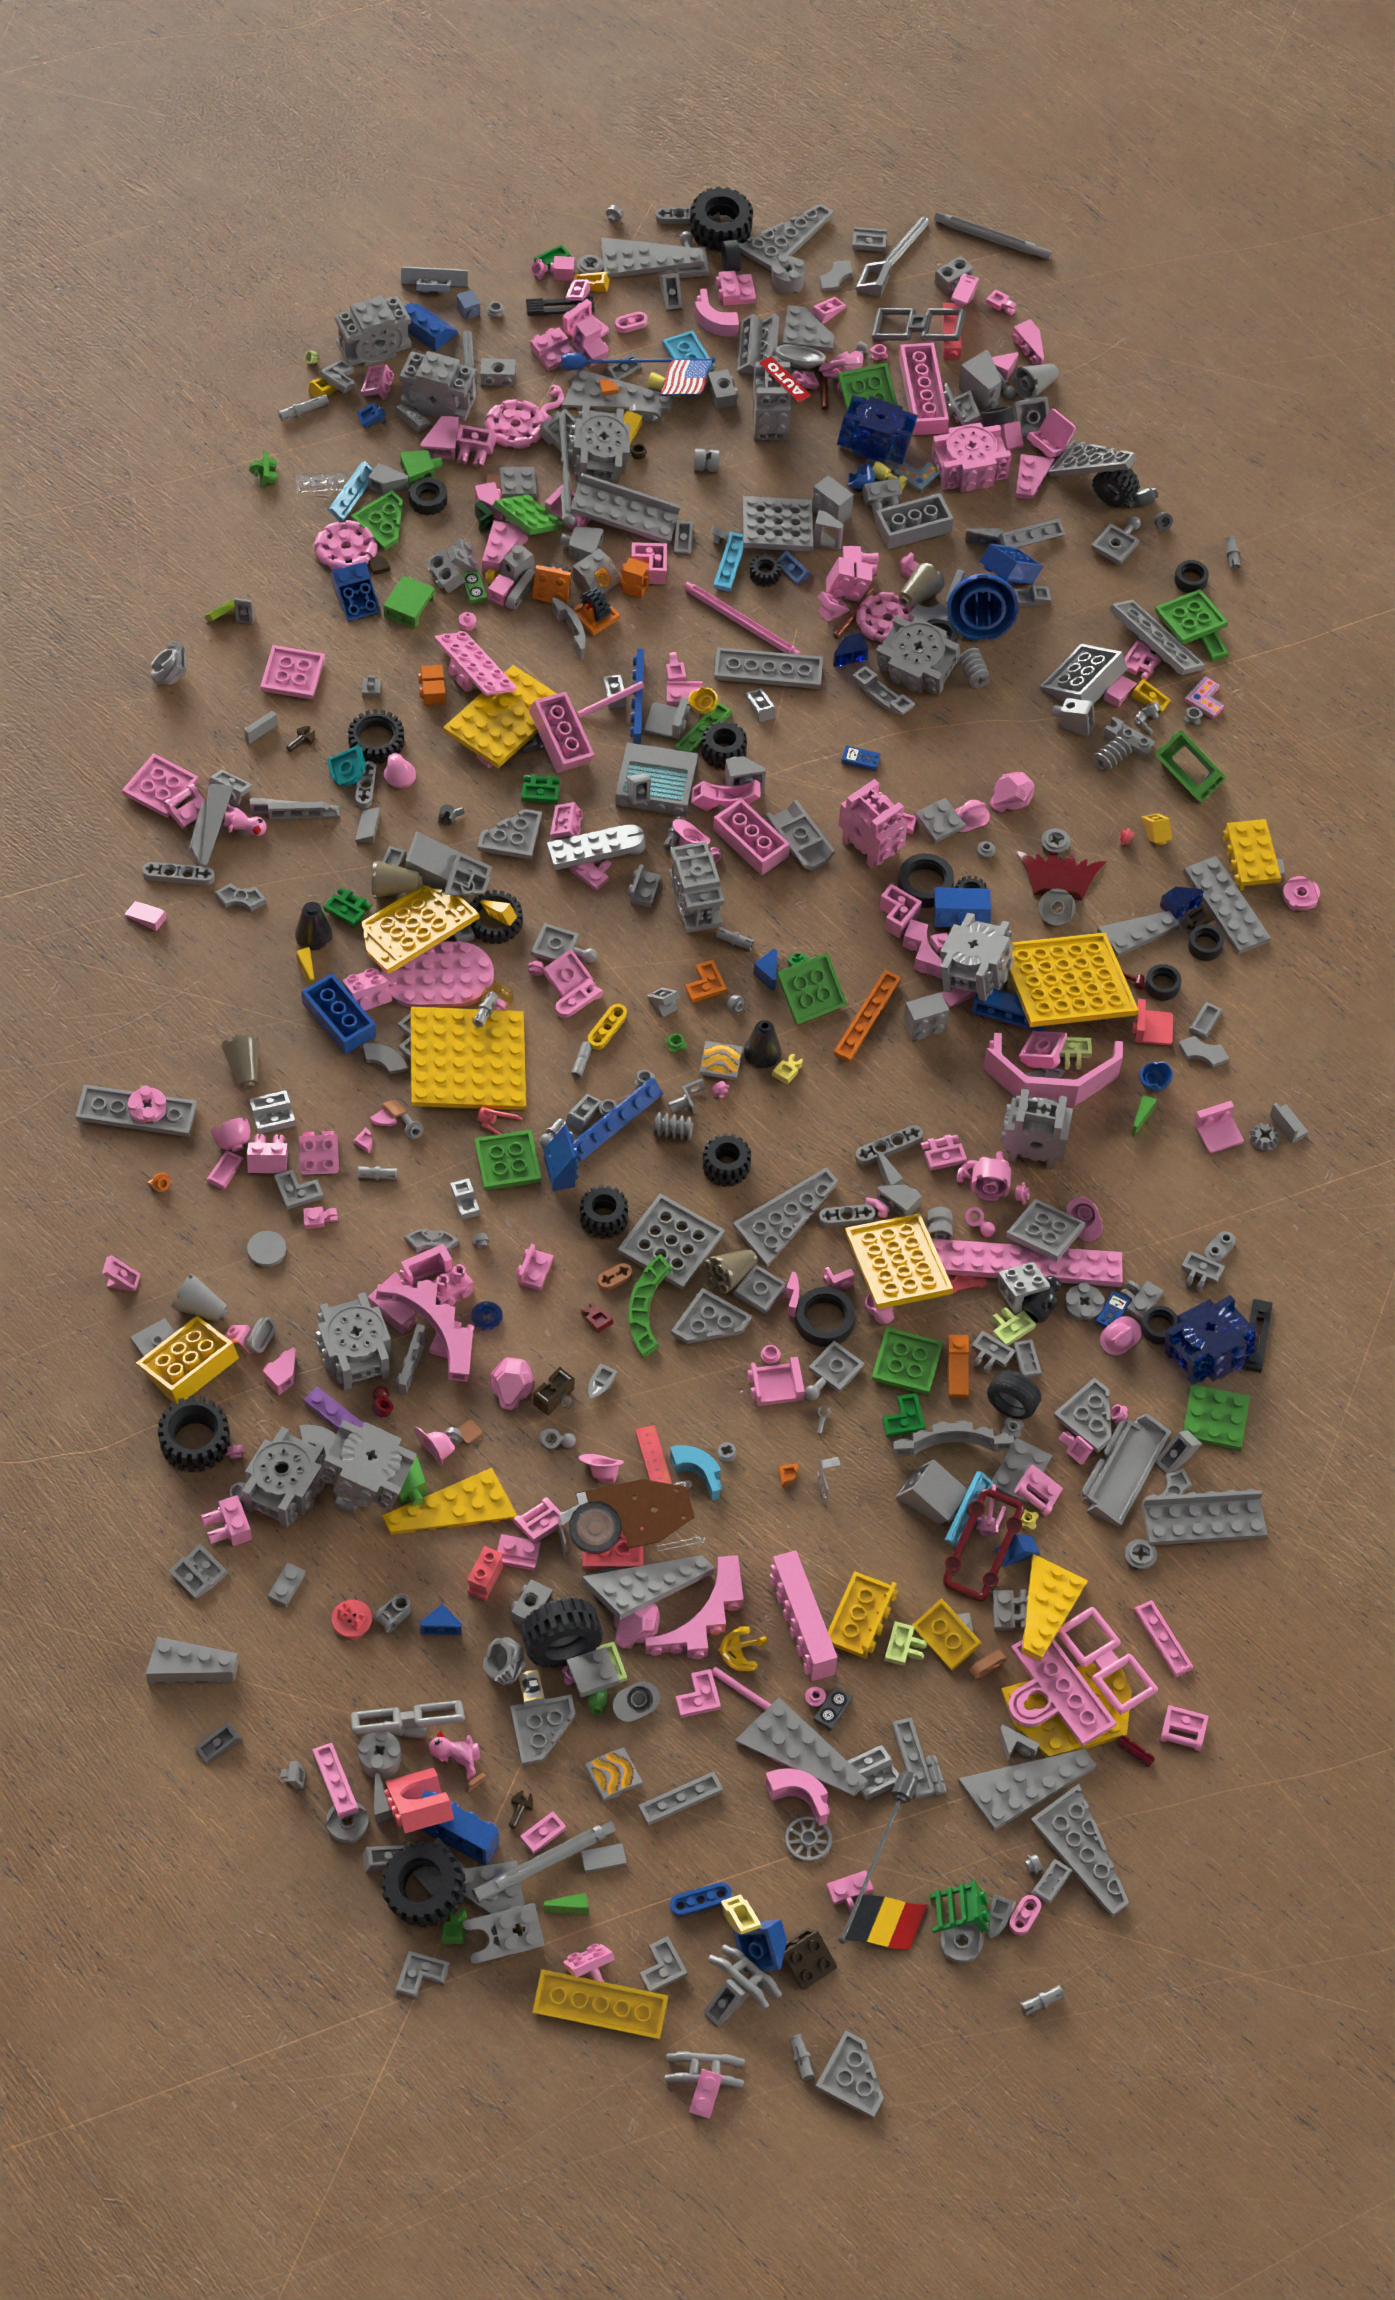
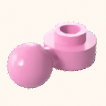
M971 1207L966 1211V1222L971 1226H979L980 1233L984 1237H991L995 1233L994 1224L984 1221V1213L980 1208ZM972 1213L978 1214L977 1220L971 1219Z

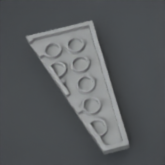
M601 237L604 272H607L609 278L704 266L703 249Z
M826 1167L735 1221L733 1228L751 1250L755 1252L764 1266L768 1268L838 1185V1180Z
M700 1555L582 1576L581 1582L621 1620L713 1574L715 1567Z
M1081 1749L959 1778L958 1782L995 1831L1091 1772L1097 1765L1087 1751Z

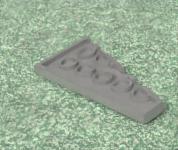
M819 204L804 211V214L799 217L794 216L786 223L781 222L762 231L761 235L757 237H750L742 244L739 242L740 253L772 271V265L780 255L792 256L834 216V211Z
M578 370L562 403V410H568V407L582 410L583 405H590V408H593L595 411H617V408L629 409L632 404H644L659 407L662 411L661 413H670L675 402V396H659V391L585 370ZM599 379L613 381L619 388V394L602 396Z
M1073 440L1049 469L1048 474L1050 477H1063L1128 470L1132 467L1137 457L1134 452L1124 450L1117 452L1115 448L1108 450L1105 446L1086 445L1085 442L1079 444L1076 440Z
M780 1698L768 1707L735 1740V1743L741 1746L744 1745L752 1749V1751L758 1754L761 1753L791 1769L804 1771L817 1780L851 1797H854L868 1783V1780Z
M1078 1784L1031 1818L1030 1822L1067 1866L1072 1869L1073 1873L1108 1914L1114 1917L1128 1906L1129 1901L1120 1880L1117 1878L1114 1865L1109 1859L1106 1846L1095 1820H1093L1087 1801L1081 1792L1082 1789Z

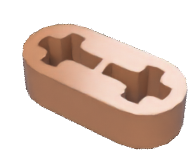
M621 1263L601 1273L598 1277L599 1289L609 1292L629 1282L632 1278L631 1267L628 1264ZM620 1271H622L623 1273L627 1272V1275L624 1276L623 1274H620ZM603 1280L610 1281V1284L603 1283Z
M997 1650L975 1663L969 1671L976 1680L1002 1666L1007 1658L1001 1650Z

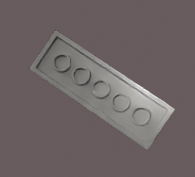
M1134 600L1111 605L1109 610L1114 616L1121 620L1129 630L1137 634L1140 640L1147 643L1152 651L1158 653L1164 662L1169 663L1175 672L1184 675L1203 669L1205 664Z
M717 647L714 680L821 689L823 657Z
M1217 856L1184 868V874L1238 955L1270 942L1271 937Z
M91 1085L83 1086L75 1116L76 1121L185 1137L190 1136L197 1101L165 1096V1115L157 1122L153 1123V1121L146 1122L147 1124H142L135 1121L129 1113L128 1100L134 1092ZM145 1103L143 1108L152 1106L150 1103Z

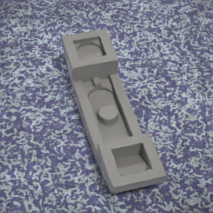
M554 597L552 598V611L558 622L566 620L574 634V649L579 658L584 660L585 632L582 623L568 605Z
M864 666L852 675V678L859 687L886 710L898 715H904L915 707V703L905 695L898 696L878 681V675L868 667Z

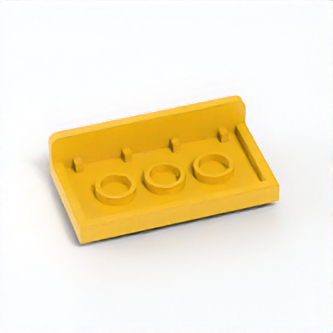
M1266 819L1227 823L1226 829L1223 831V840L1227 842L1226 852L1227 856L1231 858L1230 868L1231 871H1234V883L1238 886L1239 891H1243L1244 886L1279 883L1281 875Z
M854 1571L828 1630L833 1647L864 1659L867 1658L868 1653H873L876 1646L874 1639L876 1635H881L884 1627L881 1624L883 1618H888L891 1607H889L890 1602H895L899 1592L896 1590L897 1583L892 1582L889 1585Z

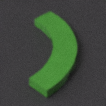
M661 1254L644 1269V1273L634 1286L629 1302L630 1330L643 1358L660 1347L650 1328V1303L658 1285L673 1270Z

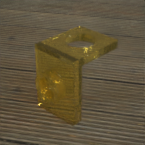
M494 981L489 988L484 989L480 997L481 1004L488 992H494L512 1004L513 991ZM501 990L505 991L508 996L504 995Z

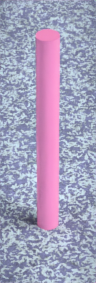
M640 681L577 713L582 718L645 688V686Z
M714 1667L712 1670V1675L762 1709L766 1710L771 1706L770 1703L717 1667Z

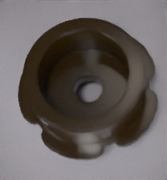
M638 443L632 446L630 454H632V458L639 460L645 458L647 450L644 445Z

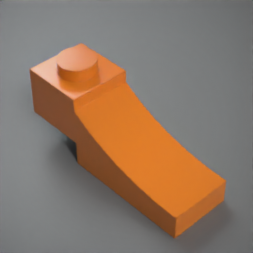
M948 1335V1398H968V1335Z

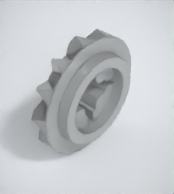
M584 255L577 261V270L581 274L599 273L603 270V261L596 255Z
M1049 829L1042 835V847L1046 848V852L1051 851L1053 854L1059 852L1061 854L1063 851H1067L1070 845V837L1061 829ZM1053 839H1054L1056 842L1059 841L1058 845H1056L1055 843H1052Z
M1261 1122L1257 1126L1254 1125L1252 1130H1250L1249 1139L1254 1147L1267 1151L1274 1149L1278 1145L1280 1133L1277 1132L1276 1127H1271L1270 1123L1265 1125ZM1262 1133L1264 1135L1269 1133L1268 1138H1261Z
M1136 1539L1126 1546L1124 1554L1126 1562L1131 1567L1141 1570L1144 1568L1149 1569L1150 1566L1154 1565L1157 1559V1551L1154 1545L1150 1546L1147 1540ZM1140 1549L1144 1555L1141 1561L1137 1555Z

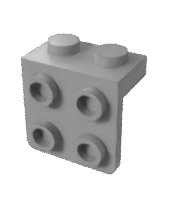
M948 384L944 385L946 389L944 395L949 402L948 405L952 414L954 413L957 423L961 422L962 426L982 419L971 391L954 397Z
M681 697L678 707L653 703L645 725V731L679 739L681 731L685 730V718L689 717L691 706H688V698Z

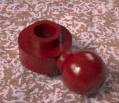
M378 1386L373 1391L375 1402L372 1405V1409L377 1416L388 1417L394 1406L387 1399L389 1392L383 1386Z

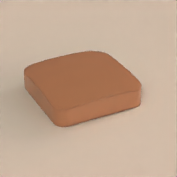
M487 474L486 483L495 482L497 489L500 488L501 490L500 474Z
M396 1100L384 1102L382 1108L392 1118L405 1115L406 1113L405 1108Z
M468 1420L458 1427L463 1436L462 1440L466 1444L472 1443L482 1435V1430L473 1420Z
M485 1773L476 1776L466 1785L468 1793L485 1781Z

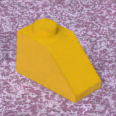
M1159 813L1141 817L1149 841L1156 843V845H1163L1167 843L1166 841L1172 840L1169 818Z

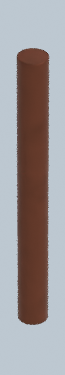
M820 372L821 409L827 410V377H824L823 373Z
M871 588L835 631L833 634L834 638H840L856 618V612L861 607L860 603L867 597L874 596L876 594L875 589Z

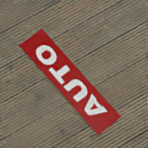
M772 356L759 362L798 402L811 396Z

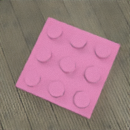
M273 645L260 690L313 700L325 661V654Z
M153 753L122 789V795L168 818L170 814L163 806V802L177 796L186 790L190 784L196 785L199 782V777ZM181 802L176 804L174 807L177 808Z

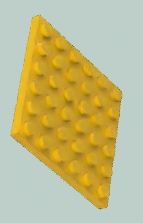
M1106 933L1012 942L1014 943L1012 951L1014 965L1012 969H1009L1008 973L1030 1027L1138 1015V1007Z
M411 1007V1106L474 1109L485 1107L501 1110H526L524 1011L493 1010L484 1026L477 1027L473 1024V1019L478 1013V1009Z

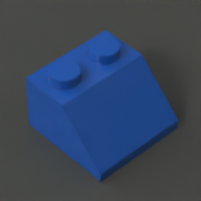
M781 1919L759 1921L761 1928L744 1934H738L736 1931H733L738 1949L762 1971L781 1969L787 1942Z

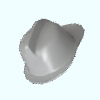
M646 1681L637 1682L622 1689L613 1700L615 1715L622 1721L631 1722L651 1713L659 1704V1691L655 1685Z

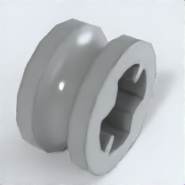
M725 1442L719 1446L718 1457L720 1460L731 1462L735 1459L736 1448L732 1443ZM729 1449L730 1453L724 1455L723 1451H727Z

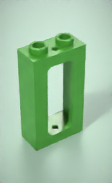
M1182 730L1173 734L1171 740L1166 745L1161 746L1155 755L1201 803L1228 778ZM1183 747H1186L1211 773L1200 786L1173 760L1174 755Z

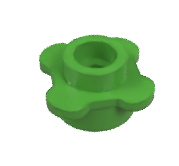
M675 1033L665 1039V1043L668 1044L671 1053H676L677 1050H684L687 1047L681 1034Z

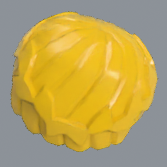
M702 686L696 691H691L688 703L696 713L708 714L715 710L718 704V695L711 688H704Z

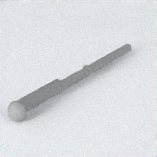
M560 413L561 464L563 465L564 488H561L563 523L566 526H572L576 522V517L570 513L572 502L566 414Z

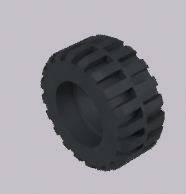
M716 187V189L709 188L706 192H701L693 200L690 210L689 226L694 239L699 241V244L702 246H707L711 250L717 249V251H722L723 241L737 240L741 244L746 242L751 235L753 223V208L750 201L746 200L747 198L743 194L740 195L739 191L735 189L734 191L730 190L728 187L725 189L721 187ZM717 212H720V215L728 216L733 221L718 223L711 220L708 216L710 214L714 216Z
M571 1597V1599L561 1598L558 1601L553 1600L546 1605L539 1606L538 1609H534L530 1612V1615L524 1618L520 1628L529 1660L544 1668L567 1666V1659L595 1651L603 1639V1631L594 1606L584 1599Z
M416 1841L414 1846L408 1843L404 1845L405 1849L403 1851L396 1850L394 1852L396 1855L394 1859L389 1858L386 1862L388 1869H383L382 1871L384 1881H381V1889L384 1891L382 1896L387 1902V1906L401 1920L412 1926L416 1924L418 1927H425L426 1924H429L432 1927L436 1926L439 1920L442 1922L447 1921L449 1913L454 1915L457 1912L455 1908L457 1903L462 1904L464 1898L461 1894L466 1893V1885L463 1882L466 1880V1877L462 1871L461 1864L445 1847L436 1845L435 1842L428 1841L427 1844L423 1841ZM424 1866L436 1867L442 1877L438 1892L427 1901L413 1902L406 1895V1883L410 1875L418 1868Z

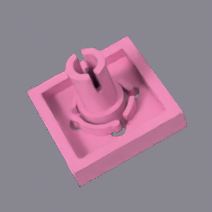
M597 1943L587 1947L585 1952L569 1955L568 1959L563 1961L565 1970L576 1978L587 1973L589 1979L604 1982L598 1967L614 1961L615 1958L612 1951Z

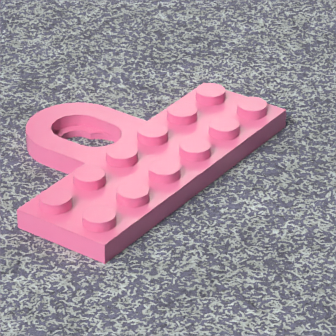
M1023 1640L1011 1646L1010 1650L1032 1679L1016 1689L1010 1697L1008 1710L1016 1723L1024 1727H1036L1058 1714L1082 1747L1116 1727V1721L1055 1640L1051 1643L1041 1662L1022 1654ZM1033 1694H1041L1047 1699L1048 1704L1042 1709L1027 1710L1024 1707V1702Z

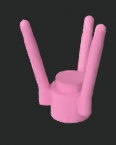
M995 1484L992 1485V1490L996 1491ZM990 1498L988 1516L983 1517V1520H981V1517L977 1518L976 1530H979V1534L986 1537H992L995 1533H998L999 1525L1006 1510V1507L1003 1506L995 1522V1518L992 1517L995 1500L993 1498Z

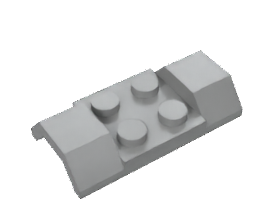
M794 800L786 810L776 815L766 814V818L775 830L790 843L789 851L799 860L804 868L812 871L826 864L835 854L834 848L797 800Z

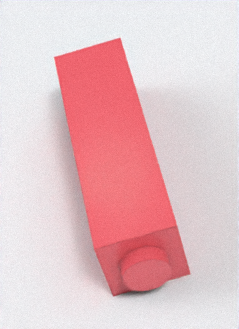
M943 303L942 308L960 309V306L954 303ZM942 315V334H954L958 315ZM961 337L959 341H943V359L960 360Z

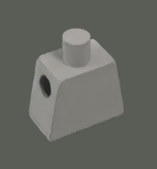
M575 527L572 536L562 534L560 544L569 546L568 555L570 557L583 560L600 549L603 541V529Z
M515 545L513 551L504 556L500 575L510 578L514 581V586L517 585L529 568L535 570L536 565L533 554L522 545Z
M1068 698L1062 707L1057 705L1053 707L1052 715L1061 717L1062 728L1089 737L1095 725L1092 701Z

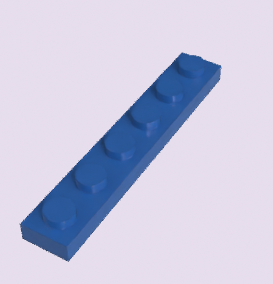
M637 648V655H633V666H636V670L633 669L632 680H636V683L643 682V648ZM643 689L632 693L635 694V698H632L631 709H635V712H631V723H634V727L631 726L630 737H634V744L640 745Z
M654 1078L647 1080L574 1140L572 1144L573 1148H577L578 1161L585 1159L664 1094Z

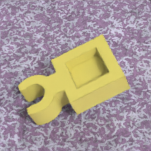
M791 1054L788 1062L782 1060L772 1071V1076L788 1085L798 1074V1069L801 1068L803 1059L797 1062L793 1061L795 1054Z

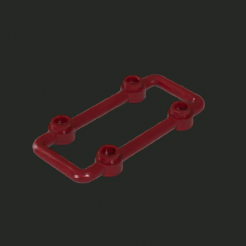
M988 1488L983 1489L977 1499L970 1503V1516L953 1555L945 1560L946 1572L943 1576L945 1587L978 1601L985 1600L991 1589L998 1585L999 1577L997 1574L1014 1534L1022 1529L1021 1518L1024 1513L1022 1502ZM988 1496L1015 1507L1016 1511L1014 1516L1009 1517L1006 1521V1535L991 1570L983 1575L982 1581L984 1586L981 1593L951 1581V1578L961 1568L960 1557L977 1518L983 1516L985 1512L984 1501Z

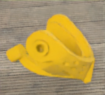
M743 1626L733 1630L724 1637L721 1648L718 1649V1653L722 1655L726 1664L737 1671H753L758 1668L756 1661H747L745 1659L742 1647L751 1645L761 1647L768 1643V1639L765 1636L757 1640L740 1643V1635L750 1633V1627ZM728 1651H730L736 1658H733L728 1653Z

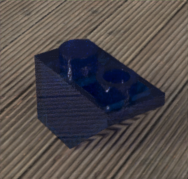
M862 633L844 637L834 652V667L845 666L868 659L869 648Z
M1174 887L1162 895L1160 907L1165 912L1170 911L1175 919H1178L1180 916L1184 917L1182 912L1188 913L1192 908L1200 906L1203 901L1204 891L1195 888Z

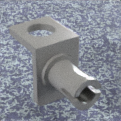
M702 1078L682 1086L683 1097L668 1102L672 1114L687 1107L691 1108L693 1115L696 1114L690 1096L705 1090ZM699 1085L698 1088L691 1090L692 1087Z

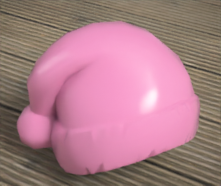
M393 753L388 757L384 778L389 785L395 788H408L416 780V770L402 755Z

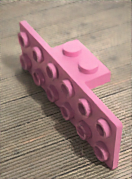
M460 631L458 633L435 636V641L451 657L448 673L465 692L472 691L473 683L486 696L516 691V686L466 632Z

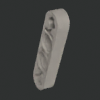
M659 208L656 211L655 219L660 224H689L691 208ZM717 212V214H715L713 217L710 214L708 217L711 220L718 222L720 218V212ZM681 214L683 217L677 218L675 215Z
M148 862L142 868L144 878L149 881L209 886L215 880L214 871L210 867ZM168 870H172L175 872L171 876H167L164 874ZM185 872L193 873V875L188 878L183 876Z
M912 1125L857 1149L855 1160L861 1166L877 1162L878 1151L875 1149L877 1146L886 1148V1151L882 1152L885 1157L915 1146L922 1141L923 1130L919 1126ZM894 1139H900L903 1143L901 1145H895L892 1141Z

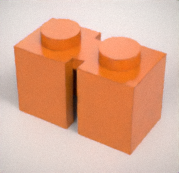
M629 557L626 564L623 563L620 572L622 573L620 581L622 593L642 599L648 587L649 564Z
M443 664L421 666V673H418V682L422 684V687H419L420 698L424 699V705L446 704Z

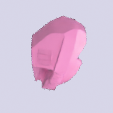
M846 351L832 359L829 363H822L819 372H822L824 377L838 380V373L836 371L840 373L862 368L863 355L859 351H854L851 354Z
M1024 772L1003 774L994 785V795L989 804L994 810L1004 812L1006 809H1022L1029 805L1034 795V782Z
M505 1358L499 1362L490 1374V1387L499 1398V1405L502 1409L513 1410L517 1408L520 1400L526 1399L535 1386L531 1368L522 1359Z
M654 1603L621 1620L614 1616V1626L616 1627L615 1644L623 1649H631L635 1643H645V1638L654 1637L658 1633L660 1614L658 1607Z

